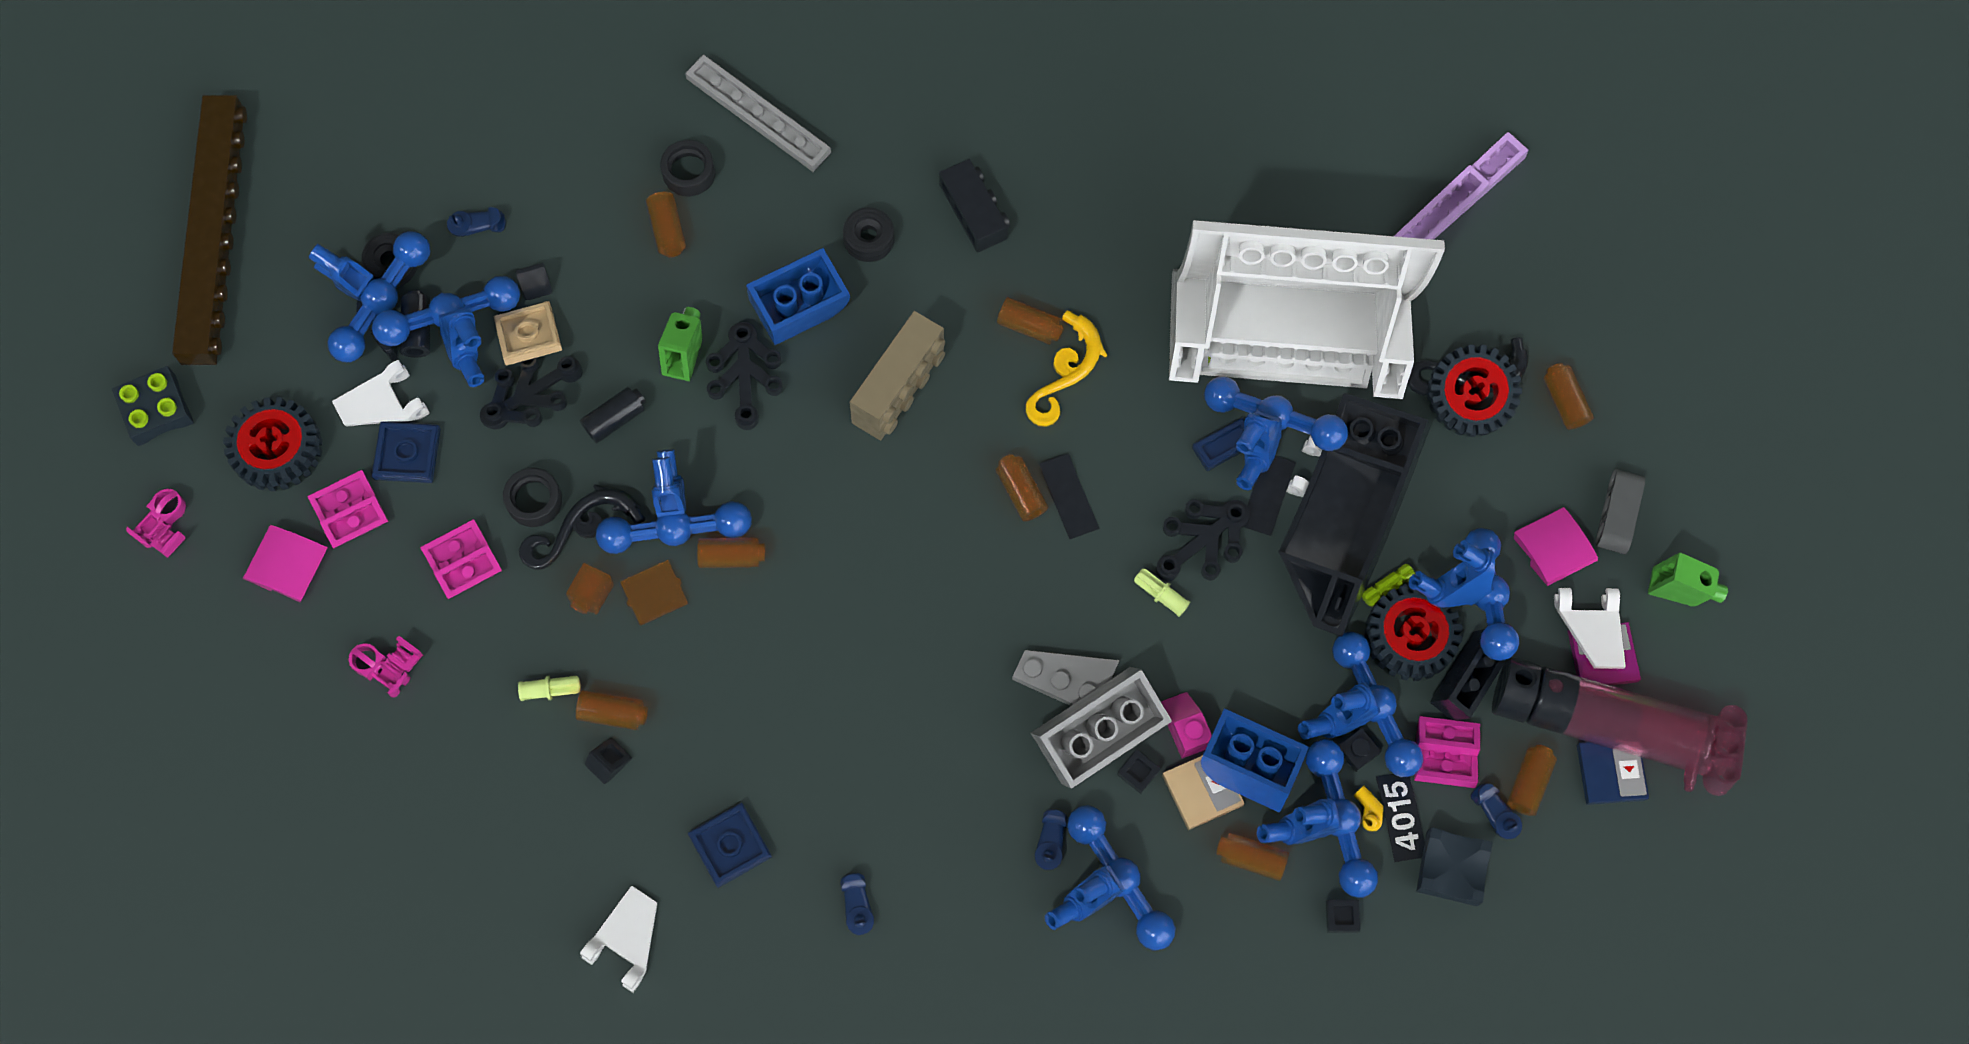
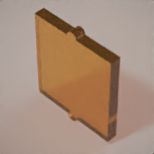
M668 560L620 581L628 598L627 605L632 607L640 626L688 604L680 587L681 580L676 578Z

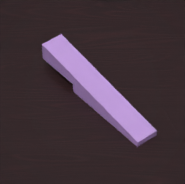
M1507 132L1472 166L1469 165L1410 220L1395 237L1434 240L1526 158L1528 149Z

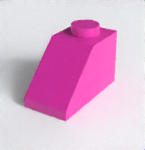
M1185 692L1161 701L1172 720L1167 725L1181 758L1183 759L1206 750L1212 734L1202 711L1190 695Z

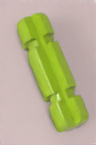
M1409 564L1402 565L1396 572H1392L1377 582L1374 587L1371 586L1365 590L1362 595L1363 600L1370 607L1375 605L1390 590L1394 588L1397 590L1403 583L1409 582L1410 577L1415 574L1414 570Z

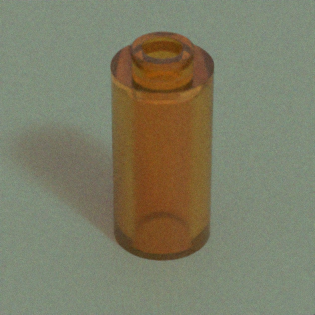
M670 192L654 193L646 199L658 252L666 257H676L686 248V243L674 195Z
M1009 297L1004 301L997 319V324L1051 345L1053 340L1058 342L1064 328L1060 324L1061 318Z
M1559 363L1548 368V373L1544 376V380L1566 429H1576L1591 422L1594 416L1571 366H1564L1563 363Z
M1011 454L1002 458L998 462L999 466L996 468V472L1022 521L1033 520L1045 513L1049 507L1022 457H1015Z
M759 538L698 539L699 568L759 567L760 561H765V543H759Z
M585 690L580 692L576 706V720L638 730L640 725H645L648 714V707L643 706V700Z
M1536 745L1527 749L1507 801V806L1514 811L1528 816H1536L1557 762V758L1553 755V751L1550 748Z
M1230 832L1227 838L1221 836L1216 854L1221 856L1220 862L1279 882L1283 876L1289 856L1288 851Z

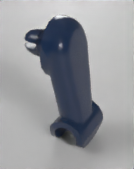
M488 207L487 212L466 213L464 211H457L447 221L448 230L458 237L487 230L502 232L506 225L504 214L494 207Z
M1488 783L1475 788L1471 793V799L1478 806L1481 805L1495 833L1504 839L1516 838L1522 830L1521 819L1498 795L1499 789Z
M1047 810L1043 814L1042 823L1044 824L1035 851V860L1045 870L1057 868L1062 861L1064 827L1067 826L1068 818L1065 813L1059 810Z
M858 873L846 875L840 882L845 898L846 924L852 933L864 935L874 925V916L865 890V877Z

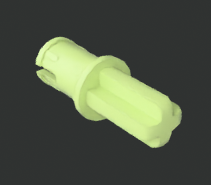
M1142 569L1134 579L1138 586L1155 598L1154 601L1156 603L1158 601L1176 613L1178 617L1184 613L1191 603L1170 588L1171 584L1169 582L1165 584L1147 569Z
M546 676L545 679L518 682L520 701L546 697L548 700H552L553 696L578 694L581 690L578 676L552 679L550 676Z

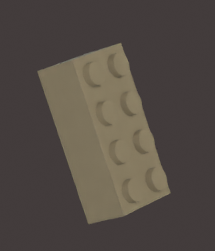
M916 311L911 314L851 399L852 424L880 441L886 433L890 435L894 431L898 423L897 417L902 411L906 412L910 408L914 400L913 394L918 388L922 389L926 385L930 377L929 371L933 366L938 367L945 356L943 327Z

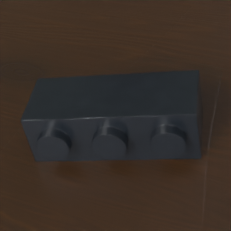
M968 159L939 172V186L976 252L979 253L1007 240L1010 223L1006 214L999 212L993 191L991 189L987 190L983 184L984 177L980 168H974L972 162Z
M1485 629L1472 633L1430 700V703L1450 720L1472 717L1506 660H1493L1483 652L1480 639L1481 633Z

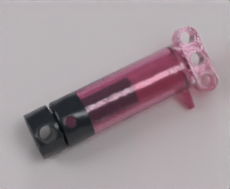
M1514 657L1507 659L1501 669L1492 702V713L1522 723L1526 721L1532 726L1685 770L1684 789L1688 792L1694 790L1697 774L1703 775L1705 789L1716 796L1725 795L1741 777L1748 720L1746 713L1736 705L1725 706L1717 716L1549 667L1544 666L1541 668L1538 664Z

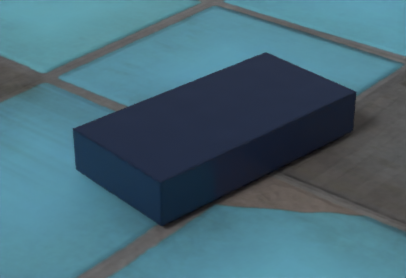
M1243 418L1193 444L1192 449L1206 471L1241 453L1236 448V442L1244 431Z

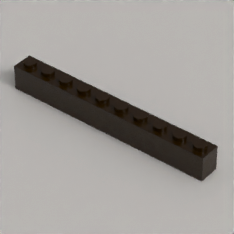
M202 95L172 354L181 365H217V356L222 352L220 329L224 328L225 325L223 302H226L228 298V290L225 283L226 276H229L231 271L228 256L229 250L233 249L234 244L231 229L232 224L236 223L234 202L239 197L237 174L241 173L242 170L240 148H243L245 144L242 129L243 123L247 122L246 107L242 106L236 95Z

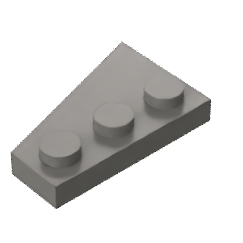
M1025 650L1012 676V680L1072 706L1110 681L1120 660Z

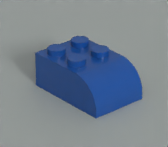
M824 248L746 285L749 300L774 345L832 318L850 300V294Z
M1224 708L1202 756L1201 766L1205 774L1217 784L1280 813L1291 792L1309 747Z

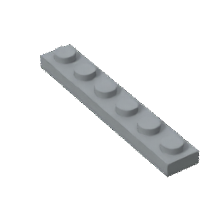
M705 55L685 73L688 81L812 172L831 154V148Z

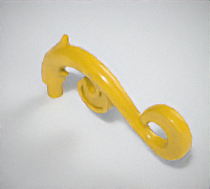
M1069 310L1064 313L1062 320L1072 325L1073 330L1078 332L1079 341H1082L1084 338L1086 354L1082 363L1072 368L1069 366V363L1074 362L1077 364L1079 361L1076 351L1071 348H1062L1056 353L1054 369L1062 378L1036 391L1026 403L1028 419L1038 426L1047 427L1053 425L1060 416V406L1056 398L1049 397L1048 401L1051 404V409L1046 413H1041L1036 409L1037 401L1048 394L1078 383L1093 370L1099 355L1107 357L1098 330L1094 324L1085 316H1077Z

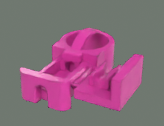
M164 489L156 493L146 506L150 510L146 517L133 531L129 527L126 528V531L146 548L154 547L167 558L186 539L179 531L173 533L170 530L172 528L171 525L184 514L186 509L185 500L177 491L172 489ZM177 497L178 505L176 509L171 513L162 514L161 512L165 505L172 498Z
M400 636L396 638L398 641L396 644L398 646L397 650L392 655L389 653L387 655L388 658L370 644L363 643L354 647L349 654L350 666L357 674L364 676L369 681L375 678L389 689L388 694L392 698L401 692L399 687L402 684L406 686L410 681V676L405 671L409 672L423 656L418 649ZM402 646L405 647L407 650H409L410 652H412L413 655H410V654L407 653L405 650H403L401 647H402ZM366 650L374 652L376 654L375 662L362 652ZM356 658H360L362 661L368 664L370 668L365 670L358 669V667L356 666Z

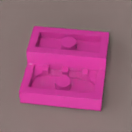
M363 470L307 496L333 549L388 522Z
M1564 507L1514 532V540L1531 559L1530 566L1547 586L1598 561V556L1584 532Z
M474 519L420 547L448 599L502 571Z
M270 525L243 579L269 591L274 590L301 602L328 547L298 534Z
M1419 716L1416 744L1422 749L1424 760L1418 773L1414 774V781L1476 788L1478 784L1480 724Z

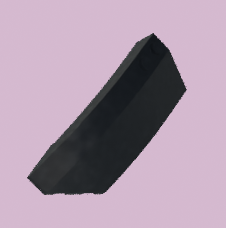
M1347 393L1343 394L1336 412V416L1344 420L1348 429L1346 443L1337 450H1322L1300 506L1278 551L1313 626L1343 637L1382 553L1430 429L1427 419Z

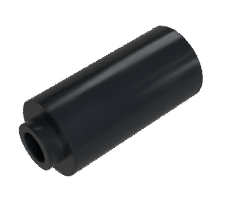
M412 290L407 292V294L401 297V313L407 315L429 308L430 298L421 291ZM430 325L411 330L406 341L400 344V353L412 358L429 355Z
M626 387L581 418L580 423L591 439L597 444L645 411L643 404L646 401L638 389L631 390L629 387Z

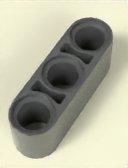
M1617 468L1613 471L1596 537V547L1624 555L1627 554L1632 543L1645 486L1644 476Z

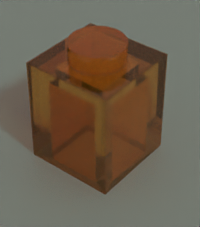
M583 563L566 593L571 602L570 606L583 614H587L590 611L597 615L614 583L610 575Z

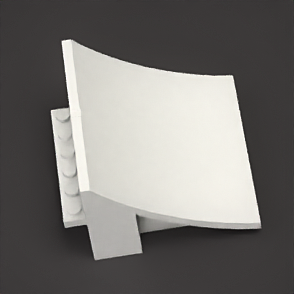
M1193 220L1183 262L1179 269H1173L1169 380L1198 383L1200 375L1367 388L1372 372L1373 397L1403 399L1414 363L1411 300L1415 299L1424 290L1434 275L1445 250L1444 240Z

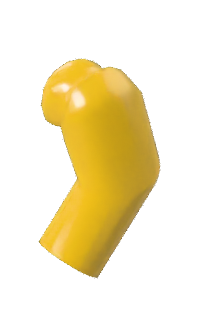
M1363 786L1353 795L1364 807L1362 825L1367 831H1377L1383 822L1384 808L1378 799Z

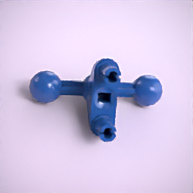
M407 231L395 239L393 244L395 258L381 279H375L371 273L347 256L340 258L320 244L313 248L309 259L316 262L314 269L330 278L338 290L362 302L361 308L350 324L336 328L327 340L328 350L336 360L352 362L363 355L365 350L363 335L375 317L384 310H392L396 306L398 301L396 287L409 268L420 266L428 260L430 244L422 234L415 231Z
M496 276L487 282L482 292L462 298L452 293H440L433 297L429 308L403 315L396 310H384L375 317L372 324V332L380 344L398 346L406 341L411 330L435 324L440 327L446 352L453 367L461 370L470 387H477L484 382V375L476 363L478 359L477 347L481 345V337L476 330L475 317L472 311L488 306L500 312L509 311L516 307L521 293L518 284L512 278Z
M1216 377L1206 385L1204 398L1208 407L1212 410L1224 413L1237 408L1248 412L1244 421V431L1236 442L1237 450L1244 454L1245 466L1237 477L1236 483L1244 490H1251L1260 473L1266 472L1269 469L1276 455L1281 432L1287 427L1311 435L1315 446L1323 451L1340 449L1346 443L1348 437L1347 426L1344 420L1336 415L1327 414L1314 419L1293 411L1290 401L1282 396L1272 395L1261 400L1240 392L1236 381L1229 377Z
M674 449L657 451L658 458L652 459L655 484L651 491L658 517L657 520L629 524L620 517H609L599 523L595 538L601 549L611 554H619L626 551L631 546V543L635 541L659 538L666 545L679 546L689 540L691 534L718 531L727 538L736 539L744 536L749 531L752 525V516L745 505L730 501L722 504L714 514L689 517L685 513L684 480L677 472Z
M1478 528L1470 531L1465 539L1460 542L1461 545L1457 544L1454 547L1453 556L1463 562L1436 580L1421 571H1417L1416 575L1413 574L1410 577L1409 587L1424 594L1428 602L1437 607L1472 606L1475 604L1482 611H1485L1488 626L1481 633V648L1489 658L1503 661L1511 658L1517 652L1520 639L1516 630L1505 623L1503 607L1509 602L1510 588L1503 578L1496 575L1495 559L1500 555L1501 550L1500 539L1492 530Z
M1345 632L1343 637L1338 636L1333 644V657L1340 666L1352 669L1358 684L1347 692L1333 696L1331 705L1323 710L1318 718L1302 721L1298 725L1299 735L1305 740L1322 735L1326 738H1334L1363 726L1369 721L1376 722L1389 745L1384 756L1386 767L1399 777L1413 776L1422 767L1424 760L1422 749L1416 742L1403 738L1393 718L1397 707L1396 697L1388 687L1377 685L1366 663L1371 652L1368 640L1357 632Z
M1326 739L1318 740L1309 747L1306 753V765L1314 775L1322 778L1327 799H1320L1308 806L1295 808L1293 813L1283 817L1279 823L1259 826L1257 828V837L1261 843L1282 841L1287 845L1305 843L1330 834L1338 837L1345 861L1339 872V884L1352 897H1366L1375 890L1378 884V872L1369 861L1361 857L1355 832L1361 823V812L1352 801L1345 799L1338 775L1344 765V753L1335 742Z
M1090 805L1076 808L1068 818L1067 828L1070 836L1076 842L1084 845L1089 844L1103 867L1094 871L1064 898L1063 904L1045 914L1046 924L1050 929L1056 930L1072 920L1078 922L1084 920L1116 897H1124L1139 920L1136 927L1139 942L1145 948L1153 951L1167 948L1175 938L1176 928L1172 918L1164 912L1153 911L1138 888L1141 878L1138 866L1129 859L1119 858L1104 836L1106 820L1103 813Z

